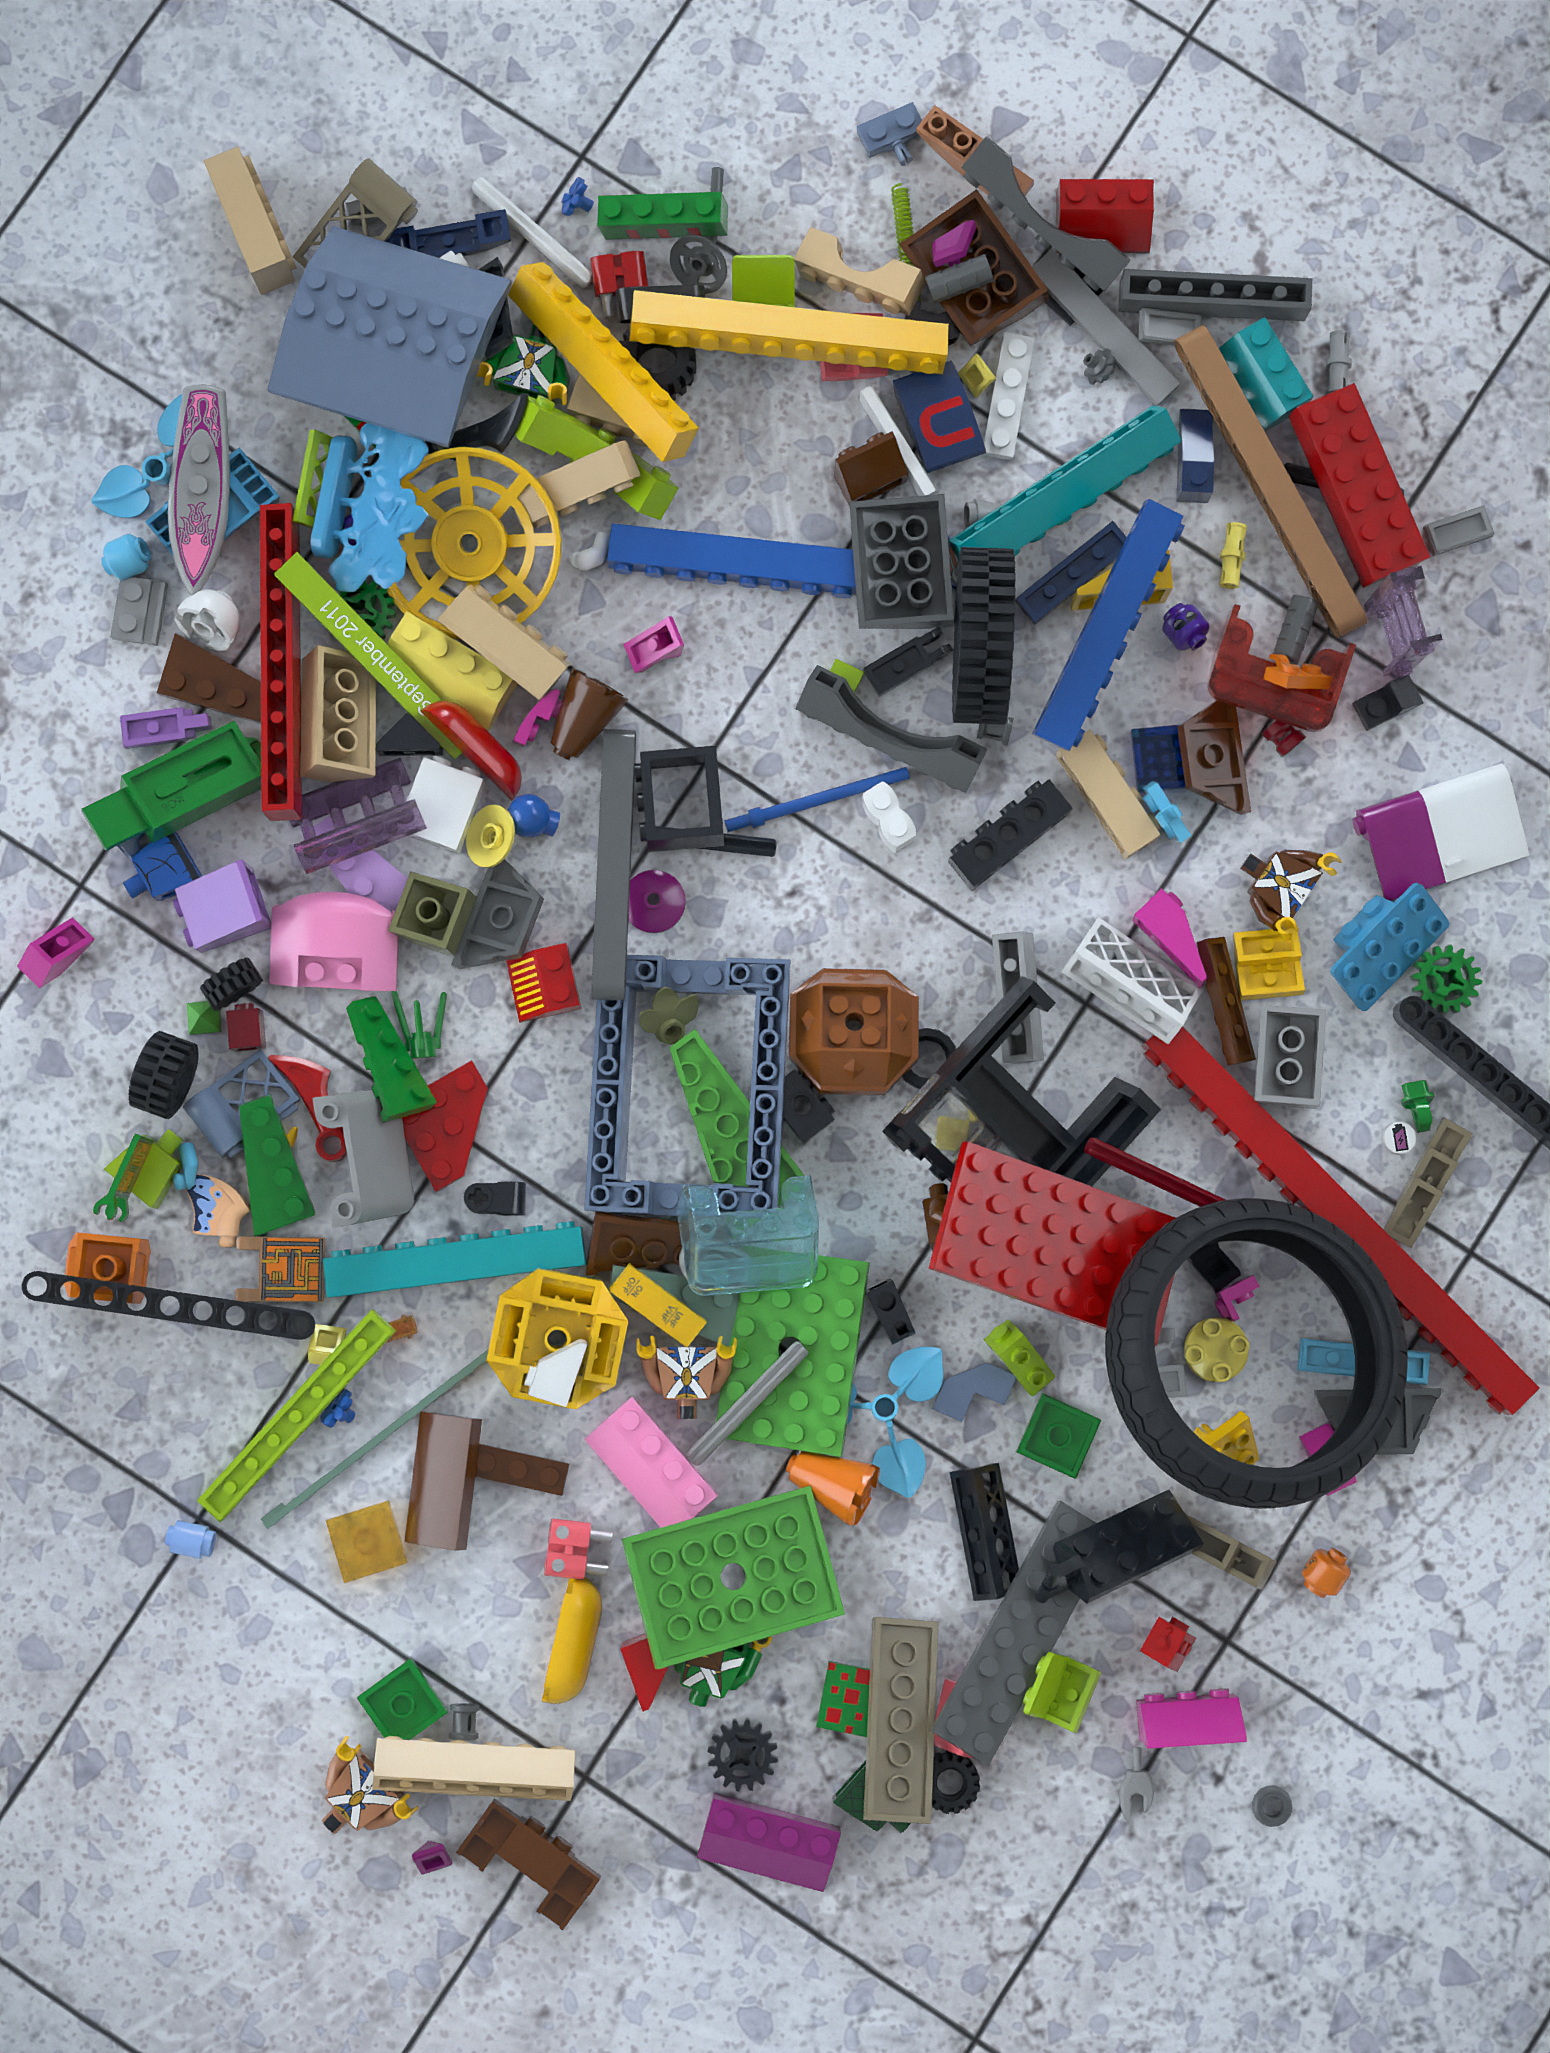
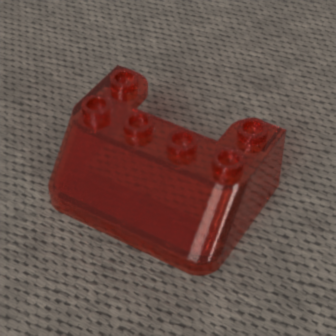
M1234 604L1226 617L1212 659L1207 683L1209 694L1220 702L1310 732L1324 730L1332 720L1356 644L1349 643L1342 653L1332 649H1323L1313 657L1311 664L1321 667V673L1332 677L1330 689L1285 688L1263 679L1266 667H1277V664L1248 654L1254 636L1253 629L1247 621L1237 618L1241 606Z

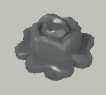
M1108 348L1103 351L1099 349L1094 355L1089 353L1084 357L1083 363L1087 366L1084 375L1088 377L1091 385H1094L1096 382L1101 384L1103 381H1107L1110 375L1114 373L1116 359L1111 356V350Z

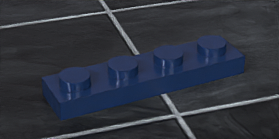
M1114 521L1110 522L1015 599V602L1033 624L1036 625L1072 596L1078 588L1088 583L1117 559L1127 537Z

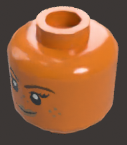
M1333 1547L1329 1551L1316 1549L1302 1570V1576L1305 1579L1303 1584L1319 1597L1325 1598L1327 1595L1336 1596L1351 1574L1349 1566L1345 1563L1348 1558Z

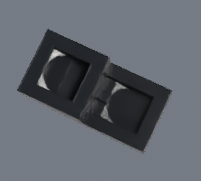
M1218 1243L1202 1246L1187 1258L1215 1294L1241 1275L1239 1268L1223 1252Z

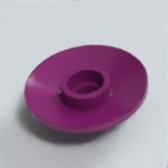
M647 870L637 874L630 880L629 922L634 927L647 933H660L669 930L678 923L684 913L686 899L684 890L675 877L661 870ZM652 894H656L660 898L659 903L656 905H650L647 902L648 897Z

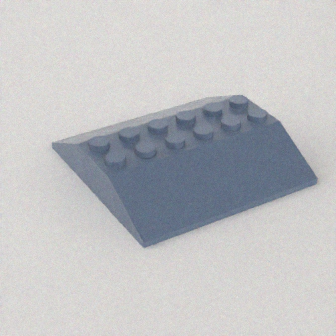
M333 226L308 262L288 310L267 390L275 395L449 448L512 281Z

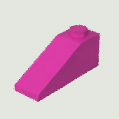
M1161 888L1134 914L1133 922L1201 988L1205 984L1207 976L1185 911L1181 908L1183 903L1173 892L1170 891L1167 894Z

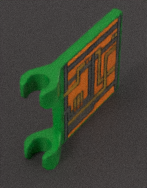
M134 1134L108 1194L95 1203L93 1207L94 1214L98 1215L101 1207L107 1205L105 1215L107 1220H113L117 1215L119 1207L122 1210V1215L118 1221L124 1222L129 1216L128 1198L154 1143L153 1139Z

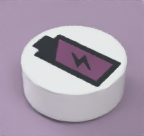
M1395 1122L1388 1125L1383 1131L1382 1142L1389 1152L1404 1154L1414 1147L1416 1133L1409 1124Z

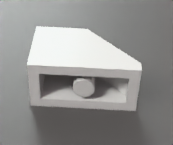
M578 1339L539 1359L536 1367L530 1366L524 1385L530 1386L528 1395L566 1407L587 1347V1341Z

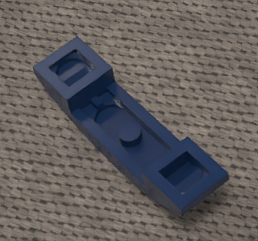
M506 209L475 214L474 220L417 230H415L414 225L396 228L386 242L440 258L449 251H452L455 255L461 253L462 256L487 251L510 242L511 237Z

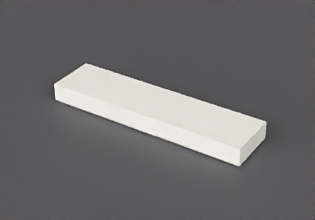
M869 385L861 390L860 402L879 433L883 432L885 435L893 431L908 472L907 478L917 495H935V487L874 388Z

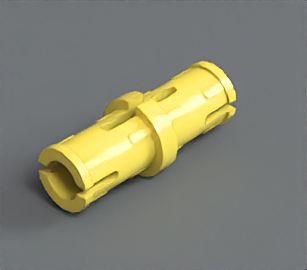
M1239 522L1227 523L1225 545L1220 554L1222 559L1220 587L1235 589L1240 586L1242 562L1246 558V553L1244 552L1246 524Z

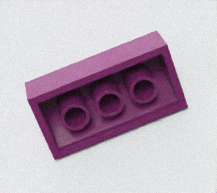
M714 1792L697 1858L824 1892L835 1859L841 1829L837 1825Z

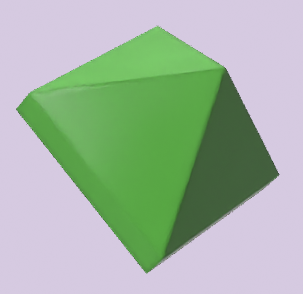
M208 1001L186 1003L189 1035L222 1032L220 1010L214 1011Z

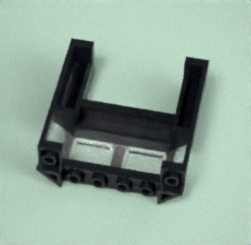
M1022 976L882 1132L894 1147L903 1152L908 1150L920 1161L925 1158L931 1164L928 1170L942 1182L947 1179L951 1183L962 1142L969 1141L1093 1187L1111 1165L1086 1154L1084 1149L1087 1141L1090 1138H1096L1125 1151L1161 1109L1141 1088L1114 1077L1066 1130L991 1056L1034 1008L1048 1012L1056 1003L1035 981Z

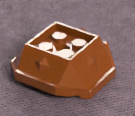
M822 968L790 993L789 1059L820 1094L885 1096L894 1084L918 1062L919 996L887 970ZM854 1020L860 1022L863 1027L853 1031L847 1028L846 1023Z

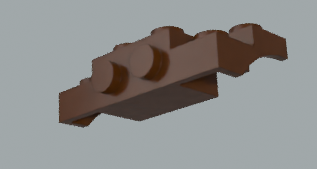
M494 1798L456 1853L479 1867L481 1872L484 1871L494 1855L497 1854L547 1890L548 1894L536 1912L542 1913L563 1931L595 1888L601 1875L575 1857V1853L571 1851L573 1846L560 1836H556L554 1839L544 1832L546 1827L539 1820L532 1816L528 1819L524 1816L520 1817Z

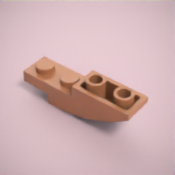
M936 105L933 106L916 128V132L962 176L966 172L961 167L983 141V138ZM1013 166L1021 191L1026 196L1034 186V180ZM982 185L978 187L987 195L990 194Z

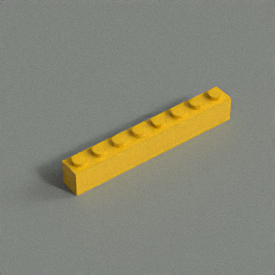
M544 262L522 265L508 294L513 302L662 462L685 457L699 430V427L690 419L689 415L673 401L669 393L659 386L650 376L649 372L615 339L610 330L603 326L591 313V310L556 276L550 266Z

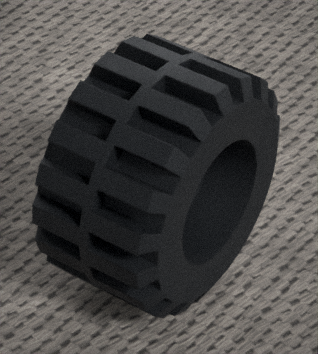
M627 329L623 334L624 340H620L619 343L630 352V355L637 362H639V359L646 351L653 348L666 349L674 355L676 360L670 369L662 373L649 372V374L662 389L669 393L673 401L676 400L677 393L683 396L687 392L686 386L692 385L694 374H696V350L691 347H673L671 345L643 344L629 341L630 331Z
M163 1031L154 1033L146 1042L135 1064L128 1090L129 1105L164 1119L172 1118L182 1106L191 1088L199 1059L198 1045Z

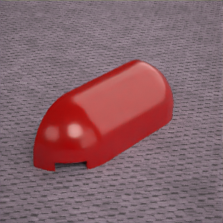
M437 701L427 705L420 711L511 801L516 797L522 782L521 769L517 760L465 708L451 701Z

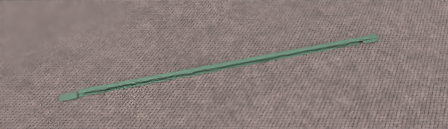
M660 1216L658 1219L669 1220L673 1216ZM585 1274V1275L582 1276V1277L594 1278V1277H596L597 1275H589V1276H586V1274ZM488 1350L435 1391L427 1395L334 1469L313 1483L286 1506L280 1503L261 1518L265 1527L269 1529L486 1361Z

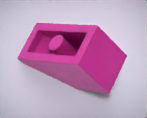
M72 917L31 942L17 967L40 989L59 977L95 939Z

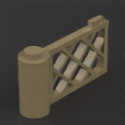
M367 158L355 169L349 179V183L293 255V258L306 268L309 261L304 257L305 253L311 246L321 245L326 237L325 227L330 221L340 220L341 228L347 230L346 220L362 219L363 235L369 237L367 218L378 217L387 227L380 236L371 238L386 242L399 224L402 222L408 224L418 212V209L415 207L418 201L371 159ZM350 194L360 201L361 215H345L344 202ZM366 207L374 214H367ZM339 210L340 217H334ZM320 235L321 241L315 242V240Z

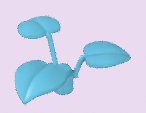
M183 393L167 406L158 422L157 434L160 442L166 446H174ZM173 449L166 453L161 452L159 456L147 457L142 464L143 475L139 470L128 465H120L113 468L103 478L99 489L91 499L92 504L105 513L116 517L133 518L141 515L150 505V496L145 490L150 486V481L158 485H165L170 482L171 463L167 459L173 456Z
M936 1347L910 1349L894 1359L889 1368L888 1377L895 1386L900 1388L892 1396L882 1394L877 1396L873 1403H854L857 1390L854 1383L852 1387L847 1424L852 1419V1408L870 1409L876 1420L886 1423L891 1446L880 1447L874 1455L872 1464L880 1468L879 1483L906 1498L912 1497L920 1487L925 1473L926 1460L923 1449L915 1440L904 1439L899 1443L896 1442L892 1419H894L898 1411L896 1400L904 1392L910 1400L915 1402L928 1401L939 1392L943 1382L942 1350Z

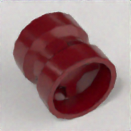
M1286 713L1261 733L1267 741H1272L1276 745V752L1281 757L1288 754L1306 738L1301 730H1296L1292 726V720ZM1289 731L1291 732V733H1290L1286 738H1284L1281 742L1278 741V740H1280L1284 735H1286Z

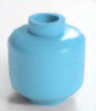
M125 534L106 543L103 549L104 557L101 558L102 566L109 575L113 574L119 580H126L147 570L151 560V552L141 537L137 538L132 534Z

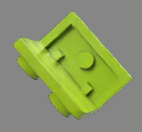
M791 255L734 256L732 258V301L795 308L794 257Z
M1049 1651L1046 1656H1042L1036 1667V1674L1038 1675L1036 1681L1024 1696V1714L1046 1719L1064 1729L1077 1733L1102 1672L1069 1656Z

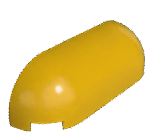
M584 1577V1580L570 1578L568 1580L541 1702L561 1704L570 1701L581 1692L586 1683L602 1613L601 1595L597 1587L586 1577Z

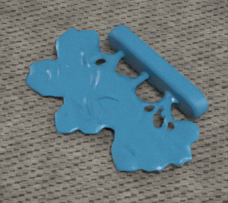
M366 423L361 427L359 434L365 451L358 460L357 445L352 437L337 435L331 440L310 544L312 553L316 558L330 559L336 555L341 541L344 547L343 551L333 561L328 571L332 580L336 582L337 591L355 592L368 575H372L375 583L381 585L383 589L389 588L394 582H399L404 577L407 554L403 551L398 538L402 534L415 533L429 515L422 506L416 505L417 498L411 489H402L400 481L408 473L417 469L428 453L429 448L424 440ZM371 444H376L375 449L368 451ZM379 453V460L375 464L363 467V463H368V457ZM370 470L371 477L368 478L364 472ZM360 473L364 479V490L358 498H349L353 474ZM347 506H350L354 522L352 527L342 530ZM348 539L356 540L357 544L354 546L350 545Z

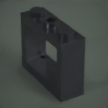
M716 745L640 752L641 763H635L636 783L642 782L643 792L637 793L638 812L645 813V822L639 823L641 842L647 841L648 852L724 846ZM705 765L710 826L656 831L651 769Z

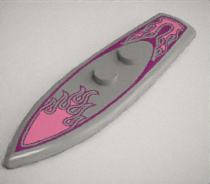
M206 384L186 386L183 390L168 492V526L173 557L180 577L192 596L203 588L217 563L226 532L230 496L226 392L222 388Z

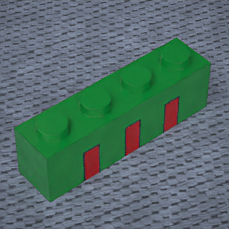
M722 192L598 196L597 227L605 240L676 238L686 235L702 237L727 236L728 204Z

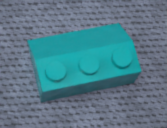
M1265 317L1239 331L1219 347L1221 354L1265 432L1289 419L1288 415L1298 406L1308 403L1313 399V394Z

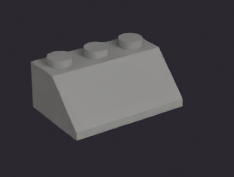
M1261 1004L1254 1101L1278 1106L1316 1109L1320 1106L1326 1009Z

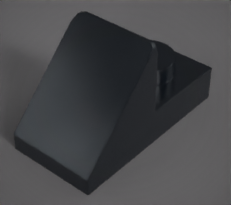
M1410 675L1387 682L1384 687L1354 701L1352 704L1366 731H1369L1422 705L1424 702Z

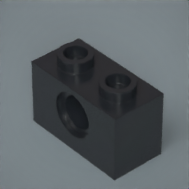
M794 1069L785 1076L783 1119L802 1144L805 1145L834 1122L835 1119L832 1114L835 1110L824 1096L819 1100L812 1091L814 1086L802 1073L799 1075L796 1069ZM798 1097H806L811 1102V1109L805 1114L797 1113L793 1109V1101Z

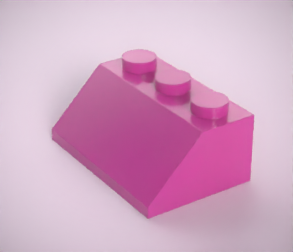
M1226 1688L1209 1690L1210 1695L1197 1696L1196 1691L1177 1692V1697L1164 1698V1693L1144 1694V1699L1136 1700L1139 1740L1147 1749L1247 1742L1239 1697L1234 1693L1229 1694V1689Z

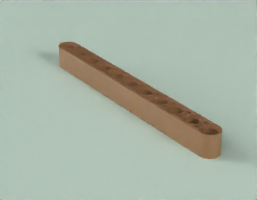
M1201 325L1175 339L1174 346L1178 356L1311 596L1319 603L1318 608L1334 636L1341 638L1367 624V617L1360 602L1208 329Z

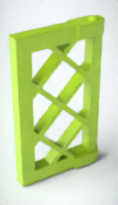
M316 429L309 431L292 520L310 529H313L318 505L314 494L321 490L324 476L320 464L327 460L330 443L334 438ZM320 443L323 445L326 454L317 459ZM315 470L320 484L315 488L311 489L313 474ZM308 500L314 511V515L311 517L306 515Z

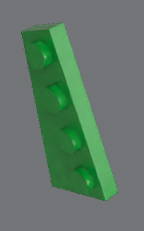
M372 996L352 1001L346 1007L357 1044L362 1045L365 1052L363 1062L365 1069L371 1071L375 1083L372 1086L375 1099H380L383 1110L380 1112L383 1123L431 1109L437 1102L378 998Z
M271 1094L240 1104L239 1110L254 1237L314 1216L316 1211Z

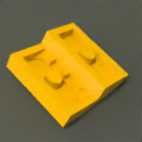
M1294 928L1285 930L1290 936L1289 941H1284L1279 931L1272 929L1233 933L1236 975L1241 1001L1304 995L1305 986L1300 963L1302 953L1298 931Z

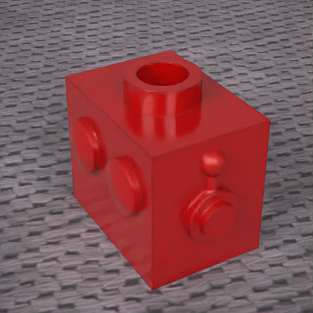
M1173 1616L1170 1621L1158 1617L1140 1652L1165 1667L1178 1672L1186 1656L1191 1652L1196 1637L1187 1632L1190 1626Z

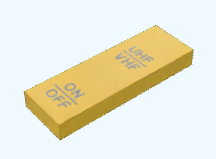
M630 1263L609 1288L610 1292L685 1347L690 1345L707 1323L706 1319Z

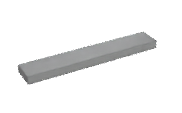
M1052 248L1032 266L1047 287L1049 295L1102 351L1106 348L1111 350V356L1115 357V364L1155 406H1158L1179 387L1180 382L1142 342L1138 341V338L1074 271L1059 260L1060 256Z

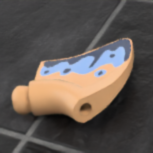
M197 1174L195 1185L189 1190L185 1188L194 1211L193 1233L220 1236V1247H235L236 1236H239L241 1219L251 1211V1206L245 1197L227 1182L215 1177Z

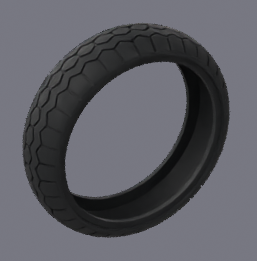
M1241 1198L1214 1202L1180 1215L1158 1230L1132 1258L1117 1285L1107 1318L1105 1357L1110 1388L1119 1413L1132 1437L1147 1456L1167 1475L1188 1489L1218 1502L1245 1508H1281L1309 1502L1336 1490L1357 1475L1377 1454L1390 1434L1401 1408L1407 1381L1408 1354L1405 1329L1392 1290L1372 1258L1353 1238L1325 1218L1296 1205L1268 1199ZM1224 1241H1246L1264 1244L1281 1250L1312 1270L1329 1288L1344 1313L1350 1329L1355 1355L1354 1385L1349 1405L1338 1428L1329 1440L1310 1457L1292 1467L1272 1468L1250 1465L1218 1452L1206 1444L1187 1426L1166 1394L1160 1378L1155 1353L1157 1313L1166 1287L1175 1272L1189 1256L1202 1246Z

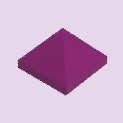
M429 1840L412 1854V1859L421 1875L453 1864L444 1845Z

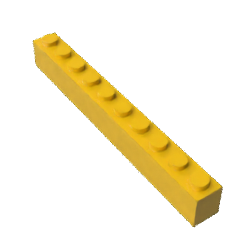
M634 290L629 341L643 344L671 345L673 347L700 348L707 351L719 350L735 352L737 354L748 353L766 355L768 357L795 358L802 361L814 360L832 364L842 363L860 365L862 367L889 368L896 371L908 370L926 374H943L948 356L949 324Z

